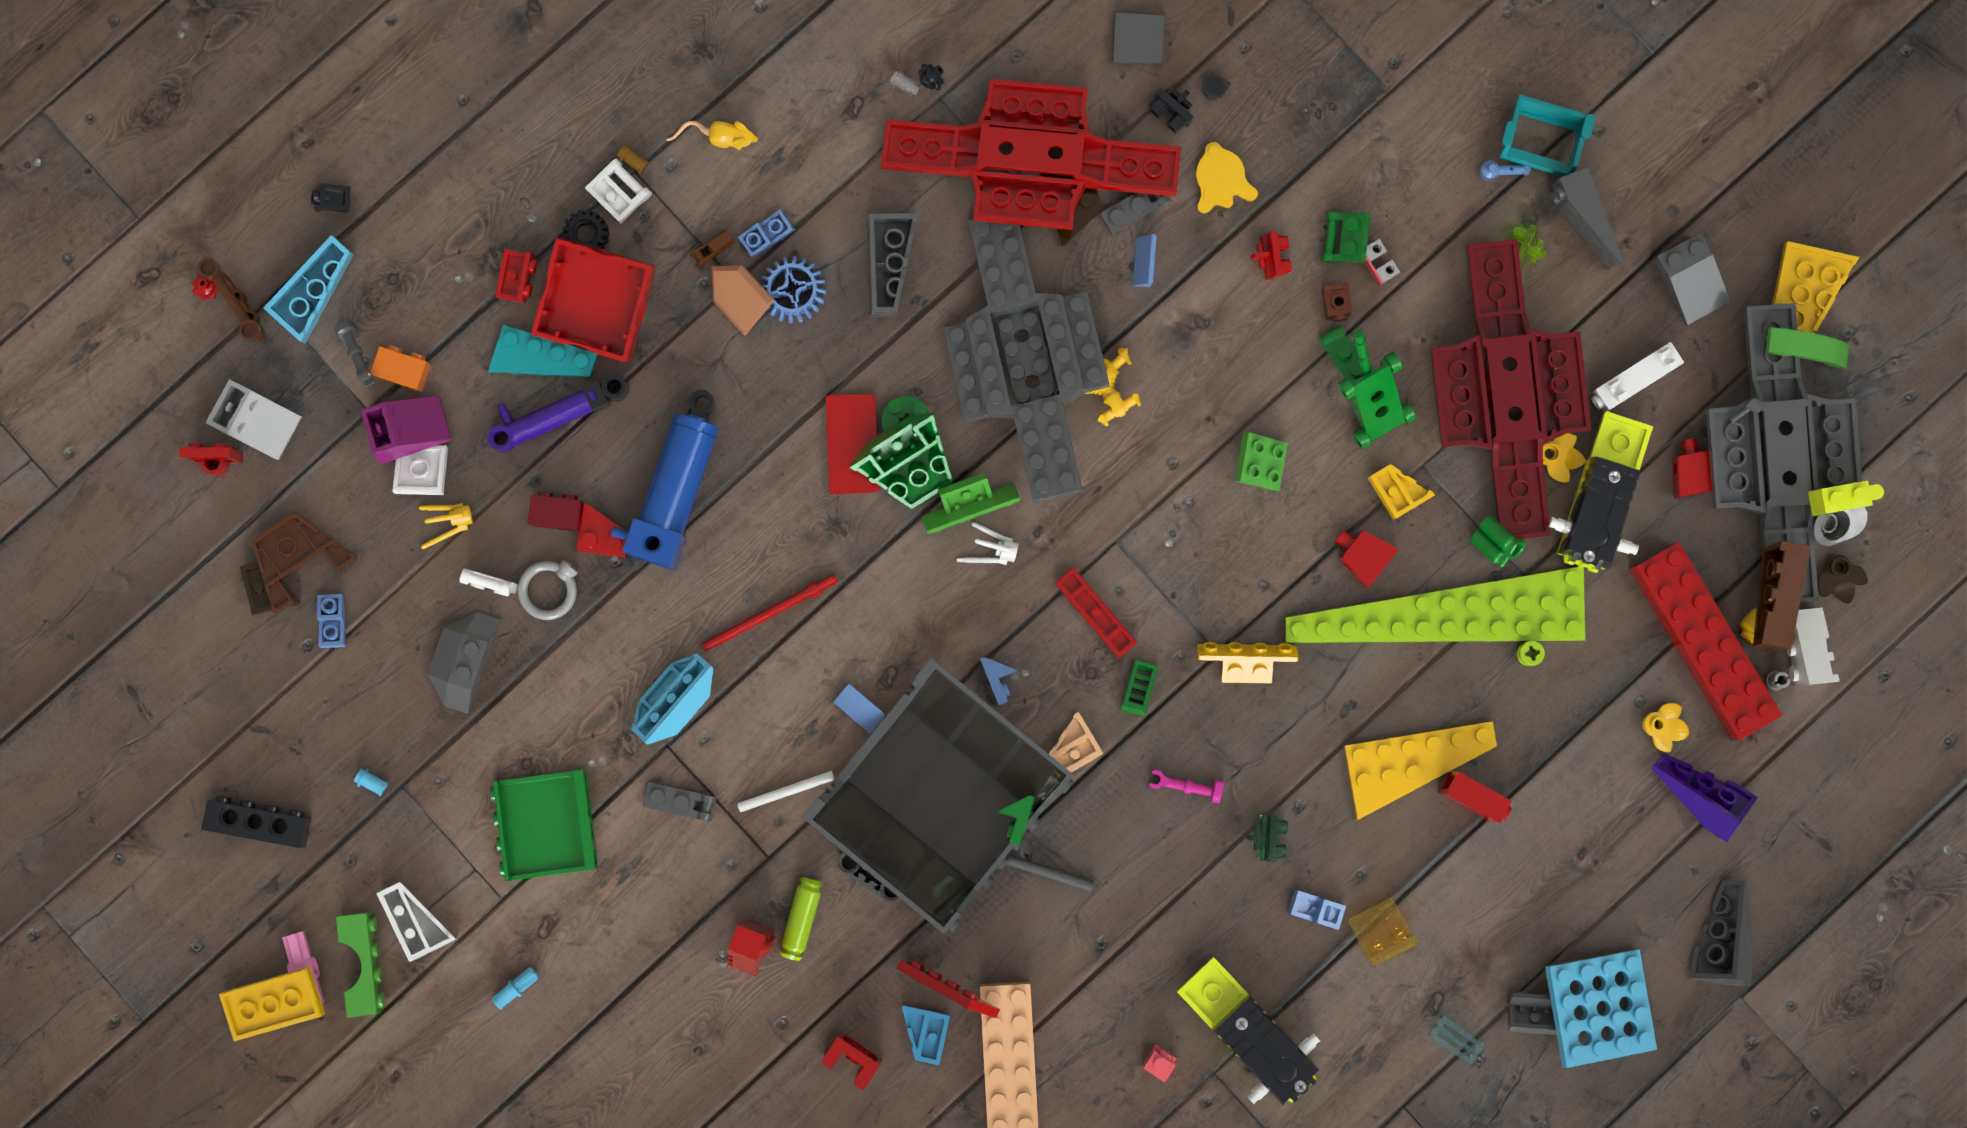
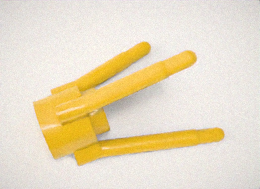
M463 503L456 505L419 506L420 510L428 511L453 510L449 511L447 515L427 518L424 520L425 523L451 520L452 526H458L422 544L421 548L425 549L458 532L468 530V525L473 524L470 506H463Z

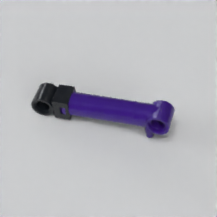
M611 374L604 378L602 385L596 380L583 386L582 390L515 420L512 419L509 410L502 403L497 408L504 425L495 426L489 431L488 442L491 447L499 452H509L515 446L593 411L596 413L611 406L608 399L616 402L624 400L629 394V385L620 375ZM620 382L622 386L620 392L616 394L610 393L611 384ZM501 433H506L508 436V440L504 445L497 444V437Z

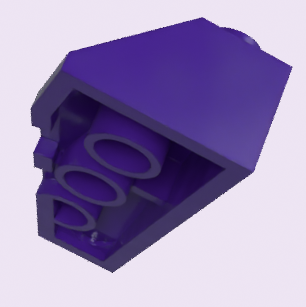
M1662 753L1652 767V770L1707 830L1725 842H1728L1758 798L1732 781L1728 780L1727 783L1714 779V774L1708 771L1705 774L1693 770L1691 764Z

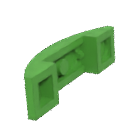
M1770 327L1767 334L1766 353L1784 357L1795 356L1822 362L1825 366L1844 370L1847 369L1849 344L1820 334Z

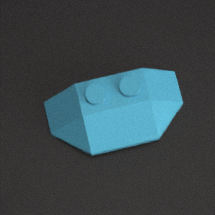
M697 653L691 655V657L672 662L638 701L631 730L647 745L677 735L710 697L713 667Z

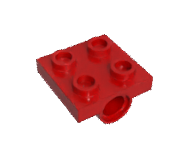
M188 443V447H179L180 458L201 463L203 470L211 475L222 476L229 470L230 463H243V453L226 443H213V447L204 446L202 443ZM219 460L218 468L212 470L210 466L211 461Z

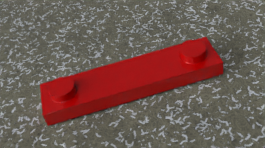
M1074 567L1054 583L1118 659L1138 643Z

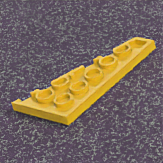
M1785 242L1772 305L1795 303L1798 331L1815 333L1859 257L1794 242Z
M1493 721L1345 745L1344 750L1356 820L1495 748L1497 743Z

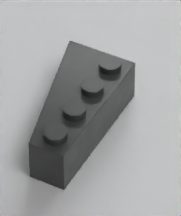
M873 213L867 217L870 317H894L897 313L918 213Z

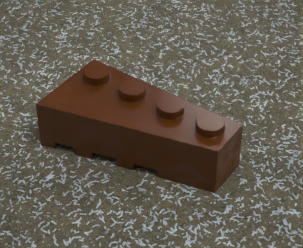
M1780 541L1763 548L1753 647L1784 651L1791 649L1796 638L1795 627L1811 551L1810 545Z

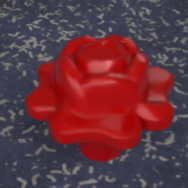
M200 273L191 282L192 286L195 287L192 290L193 294L198 295L203 301L208 298L215 299L216 294L219 292L213 280L204 278Z

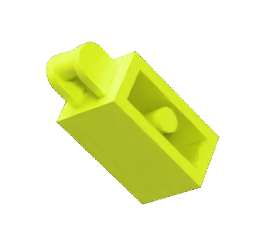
M1868 481L1808 491L1812 516L1872 506V500L1880 499L1884 495V489L1881 485H1869Z

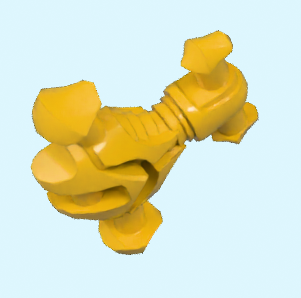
M1118 348V356L1111 362L1108 359H1104L1110 387L1085 393L1103 395V403L1110 408L1104 413H1098V421L1104 426H1108L1107 422L1114 417H1123L1128 409L1135 404L1138 407L1141 405L1139 394L1132 392L1131 396L1122 400L1120 392L1114 389L1115 379L1119 374L1117 369L1125 362L1128 365L1132 364L1128 355V348Z

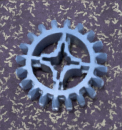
M793 256L792 263H788L787 257H783L784 265L780 266L778 261H774L776 270L767 267L766 271L771 276L761 277L762 281L767 283V285L762 286L774 299L779 297L780 299H790L794 309L782 307L775 300L768 309L773 307L770 312L772 317L780 312L778 319L781 322L788 315L789 323H793L794 316H797L799 323L803 322L801 316L803 314H806L808 319L812 318L809 312L810 309L814 312H819V308L815 303L824 304V299L818 297V295L826 294L825 289L819 288L826 283L824 279L816 280L822 273L820 270L813 272L816 267L814 263H811L806 268L807 260L805 258L801 260L800 264H797L796 256ZM792 271L805 274L811 281L795 280ZM785 273L786 281L784 285L773 291L776 280ZM790 279L796 288L799 287V289H796V301L790 292L786 293V291L790 290ZM813 289L809 301L801 306V296L808 292V290Z

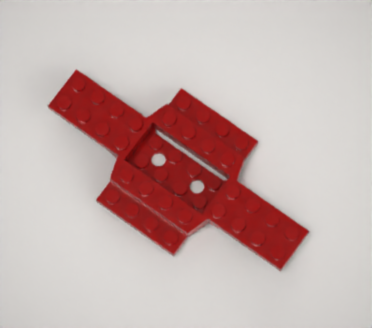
M990 79L987 102L975 124L953 126L887 119L881 169L971 177L976 196L974 221L1073 230L1074 213L1085 188L1176 197L1181 147L1106 140L1091 134L1086 116L1088 88ZM1003 143L1011 144L1013 146L1012 153L1008 155L1002 154L999 151L1000 145ZM1055 147L1060 148L1063 155L1059 159H1052L1048 155L1049 150ZM984 168L1037 172L1040 174H1058L1064 176H1073L1074 179L999 173L982 170Z

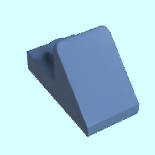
M986 657L981 658L980 661L998 705L1007 703L1006 697L1010 696V692L1006 682L1000 683L999 679L1015 673L1017 670Z

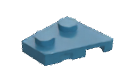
M903 1004L902 1011L914 1059L940 1065L950 1015Z

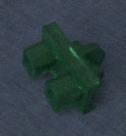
M1260 815V825L1254 826V835H1247V840H1254L1253 850H1258V860L1276 862V859L1286 857V845L1277 844V834L1287 833V821L1278 819V816Z

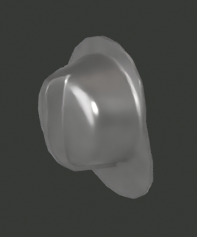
M1865 507L1815 516L1813 532L1816 541L1821 545L1831 546L1855 537L1865 528L1867 511Z

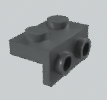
M1521 991L1511 994L1507 1004L1509 1032L1557 1035L1550 993L1538 995Z

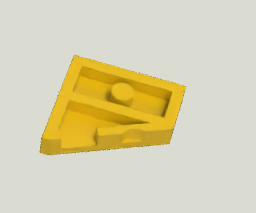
M1391 464L1368 477V480L1393 520L1435 496L1431 490L1427 491L1416 484V480L1403 475L1399 469Z

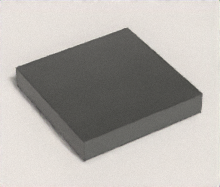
M1115 13L1113 63L1162 65L1165 15Z

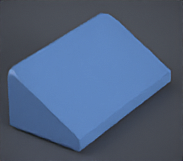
M1156 234L1140 236L1136 239L1133 286L1151 287L1153 284Z
M848 684L833 702L870 734L875 731L887 716L851 684Z

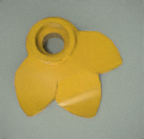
M1570 433L1543 444V465L1547 466L1550 477L1562 483L1569 482V470L1576 469L1586 463L1584 456L1577 449L1573 448L1577 436ZM1547 449L1553 452L1552 458L1545 456Z
M1663 704L1657 712H1651L1643 719L1642 726L1644 731L1649 736H1652L1654 746L1662 752H1671L1672 741L1684 740L1689 735L1687 724L1679 719L1682 711V706L1679 704ZM1656 720L1658 722L1657 729L1654 726Z

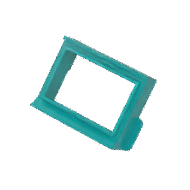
M1519 94L1513 105L1510 121L1506 124L1502 139L1503 148L1499 158L1562 177L1574 173L1578 168L1584 140L1591 137L1595 117L1592 114H1584ZM1519 115L1576 131L1568 164L1511 147Z

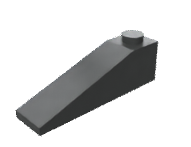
M1722 880L1711 907L1712 914L1708 924L1703 926L1702 932L1704 934L1700 944L1695 946L1693 951L1690 978L1728 986H1751L1753 953L1748 881Z

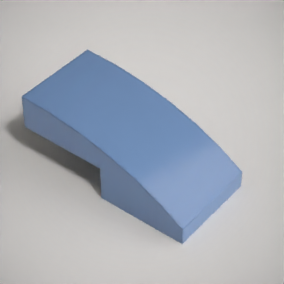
M1294 889L1287 913L1339 930L1346 906Z

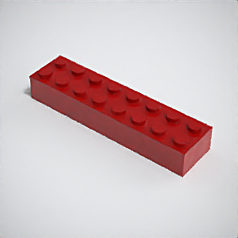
M1680 542L1665 547L1629 568L1731 741H1740L1783 716Z

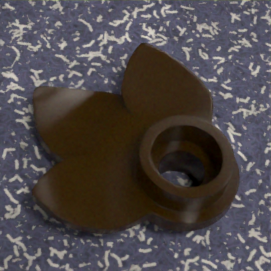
M1843 555L1832 556L1826 563V571L1819 577V594L1821 597H1826L1833 593L1838 600L1849 604L1854 597L1856 585L1868 583L1867 575L1860 566L1852 565L1847 557ZM1836 563H1839L1842 567L1840 572H1837L1834 568Z

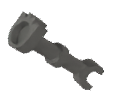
M352 321L340 322L336 325L335 332L338 338L345 342L348 347L347 354L355 364L357 369L356 376L359 382H364L368 388L375 384L376 381L363 360L362 348L355 341L356 335H359L360 330Z

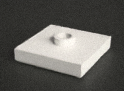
M437 445L396 459L393 493L444 495L448 447L446 445Z

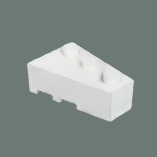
M1823 607L1799 610L1795 627V642L1791 649L1787 650V654L1791 656L1792 666L1789 669L1791 680L1794 681L1795 686L1840 682L1838 674L1833 675L1830 661H1834L1833 652H1828L1826 639L1829 638Z

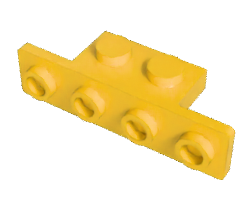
M1214 642L1197 644L1198 660L1222 661V682L1272 683L1273 661H1298L1297 646L1288 643H1281L1279 645H1266L1264 643L1244 645L1237 642L1229 644H1216Z

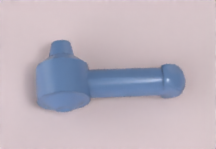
M1491 160L1484 162L1479 168V176L1485 181H1491L1497 175L1522 174L1526 176L1531 173V167L1525 165H1498Z

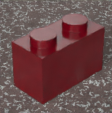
M538 491V495H531L527 524L532 527L579 532L584 502L578 500L576 495L563 494V498L553 497L551 492Z

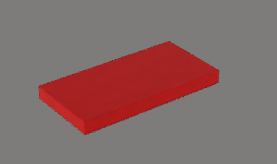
M876 395L826 396L829 494L879 493L878 484H873L866 476L858 471L855 472L849 467L865 445L877 437Z

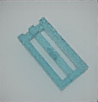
M1443 1015L1440 1017L1439 1022L1435 1024L1432 1032L1428 1034L1429 1037L1470 1066L1485 1046ZM1446 1023L1477 1045L1475 1050L1444 1029L1443 1025ZM1440 1031L1471 1053V1056L1469 1058L1442 1040L1437 1036L1438 1032Z

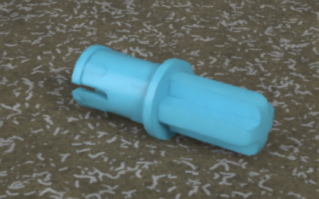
M530 967L513 981L509 980L507 986L491 997L494 1004L499 1009H503L515 997H521L522 992L538 980L537 972Z

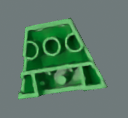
M933 412L909 415L870 440L849 465L852 470L860 472L870 482L878 484L887 490L888 494L911 509L937 494L938 489L953 484Z

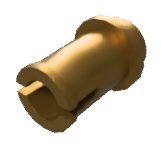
M624 145L617 154V157L620 158L619 161L621 163L624 161L639 174H642L650 162L632 150L633 147L631 145L629 147Z

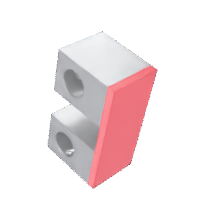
M1380 239L1367 246L1365 261L1366 267L1378 286H1381L1400 273L1393 260L1376 270L1371 262L1387 252ZM1373 248H1377L1379 253H1375ZM1386 269H1390L1392 274H1388Z

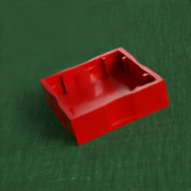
M563 237L556 238L547 271L546 288L539 301L531 335L561 344L580 346L592 353L619 361H632L657 265Z

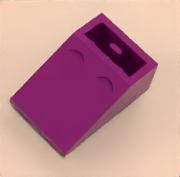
M439 396L383 402L360 410L372 454L380 464L452 440Z

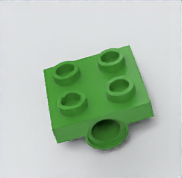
M1243 432L1234 481L1270 491H1280L1288 443L1250 432Z

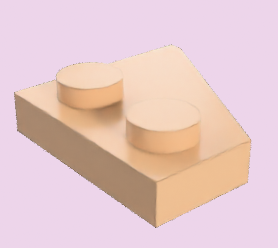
M1079 711L1075 713L1072 721L1049 753L1071 773L1103 754ZM1055 769L1057 775L1060 777L1061 773Z

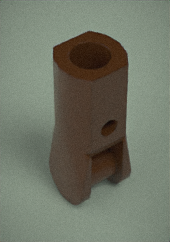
M725 229L705 244L693 250L690 256L696 259L698 262L697 266L700 268L735 244V242ZM709 248L712 253L706 257L702 251Z

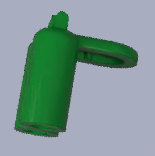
M1487 516L1480 523V530L1476 531L1470 539V542L1492 563L1499 564L1501 567H1504L1508 560L1517 558L1523 552L1526 545L1523 539H1515L1492 516Z

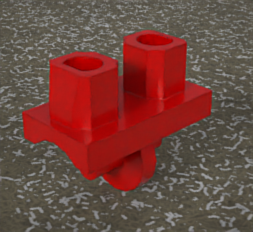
M1270 231L1269 234L1260 236L1261 244H1256L1257 253L1251 254L1250 257L1251 261H1258L1259 269H1264L1265 280H1273L1291 272L1292 264L1290 259H1281L1280 251H1285L1289 247L1288 237L1278 235L1277 231Z

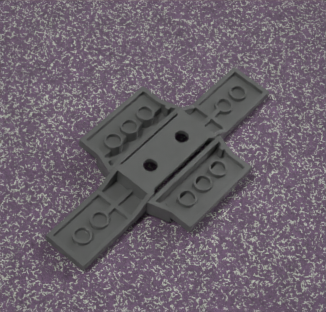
M969 220L988 306L966 318L964 323L943 328L964 421L969 423L989 417L1014 419L1034 503L1083 492L1064 406L1085 393L1110 387L1088 292L1085 291L1065 297L1062 294L1037 293L1021 225ZM1039 312L1041 313L1060 394H1057L1050 361L1046 349V344L1042 332V327L1038 315ZM993 322L998 325L1016 402L1015 406H1012ZM1021 329L1028 331V339L1025 342L1016 341L1015 334ZM1030 376H1036L1040 380L1039 386L1035 389H1030L1026 386V380Z
M1795 303L1747 306L1743 310L1750 399L1758 398L1765 403L1761 411L1769 499L1765 502L1759 414H1755L1750 410L1734 423L1729 419L1745 407L1749 401L1748 399L1731 407L1705 409L1713 509L1734 507L1758 513L1760 515L1762 554L1763 548L1780 541L1810 545L1811 551L1800 603L1819 601L1813 534L1815 516H1812L1808 491L1862 482L1856 398L1830 400L1807 394L1801 378L1800 358L1766 353L1768 328L1798 330ZM1782 421H1787L1791 424L1792 430L1790 434L1782 435L1780 433L1779 424ZM1786 471H1791L1795 474L1796 479L1792 485H1786L1783 482V474Z

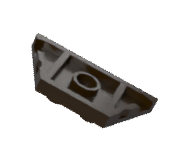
M1049 156L1052 159H1059L1058 157ZM1040 174L1042 177L1074 179L1073 176ZM1085 188L1074 213L1073 230L1057 229L1062 246L1069 243L1078 232L1102 212L1103 209L1097 189Z

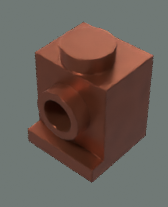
M1349 282L1328 285L1322 288L1325 318H1332L1333 322L1347 320V316L1353 313ZM1340 298L1343 301V305H1335L1334 299Z

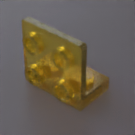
M1391 897L1348 919V923L1370 965L1374 967L1419 944L1415 934L1410 932L1396 903Z

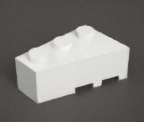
M401 882L376 893L409 962L457 940Z

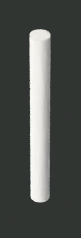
M829 771L739 802L737 805L741 813L833 781L835 777L833 772Z

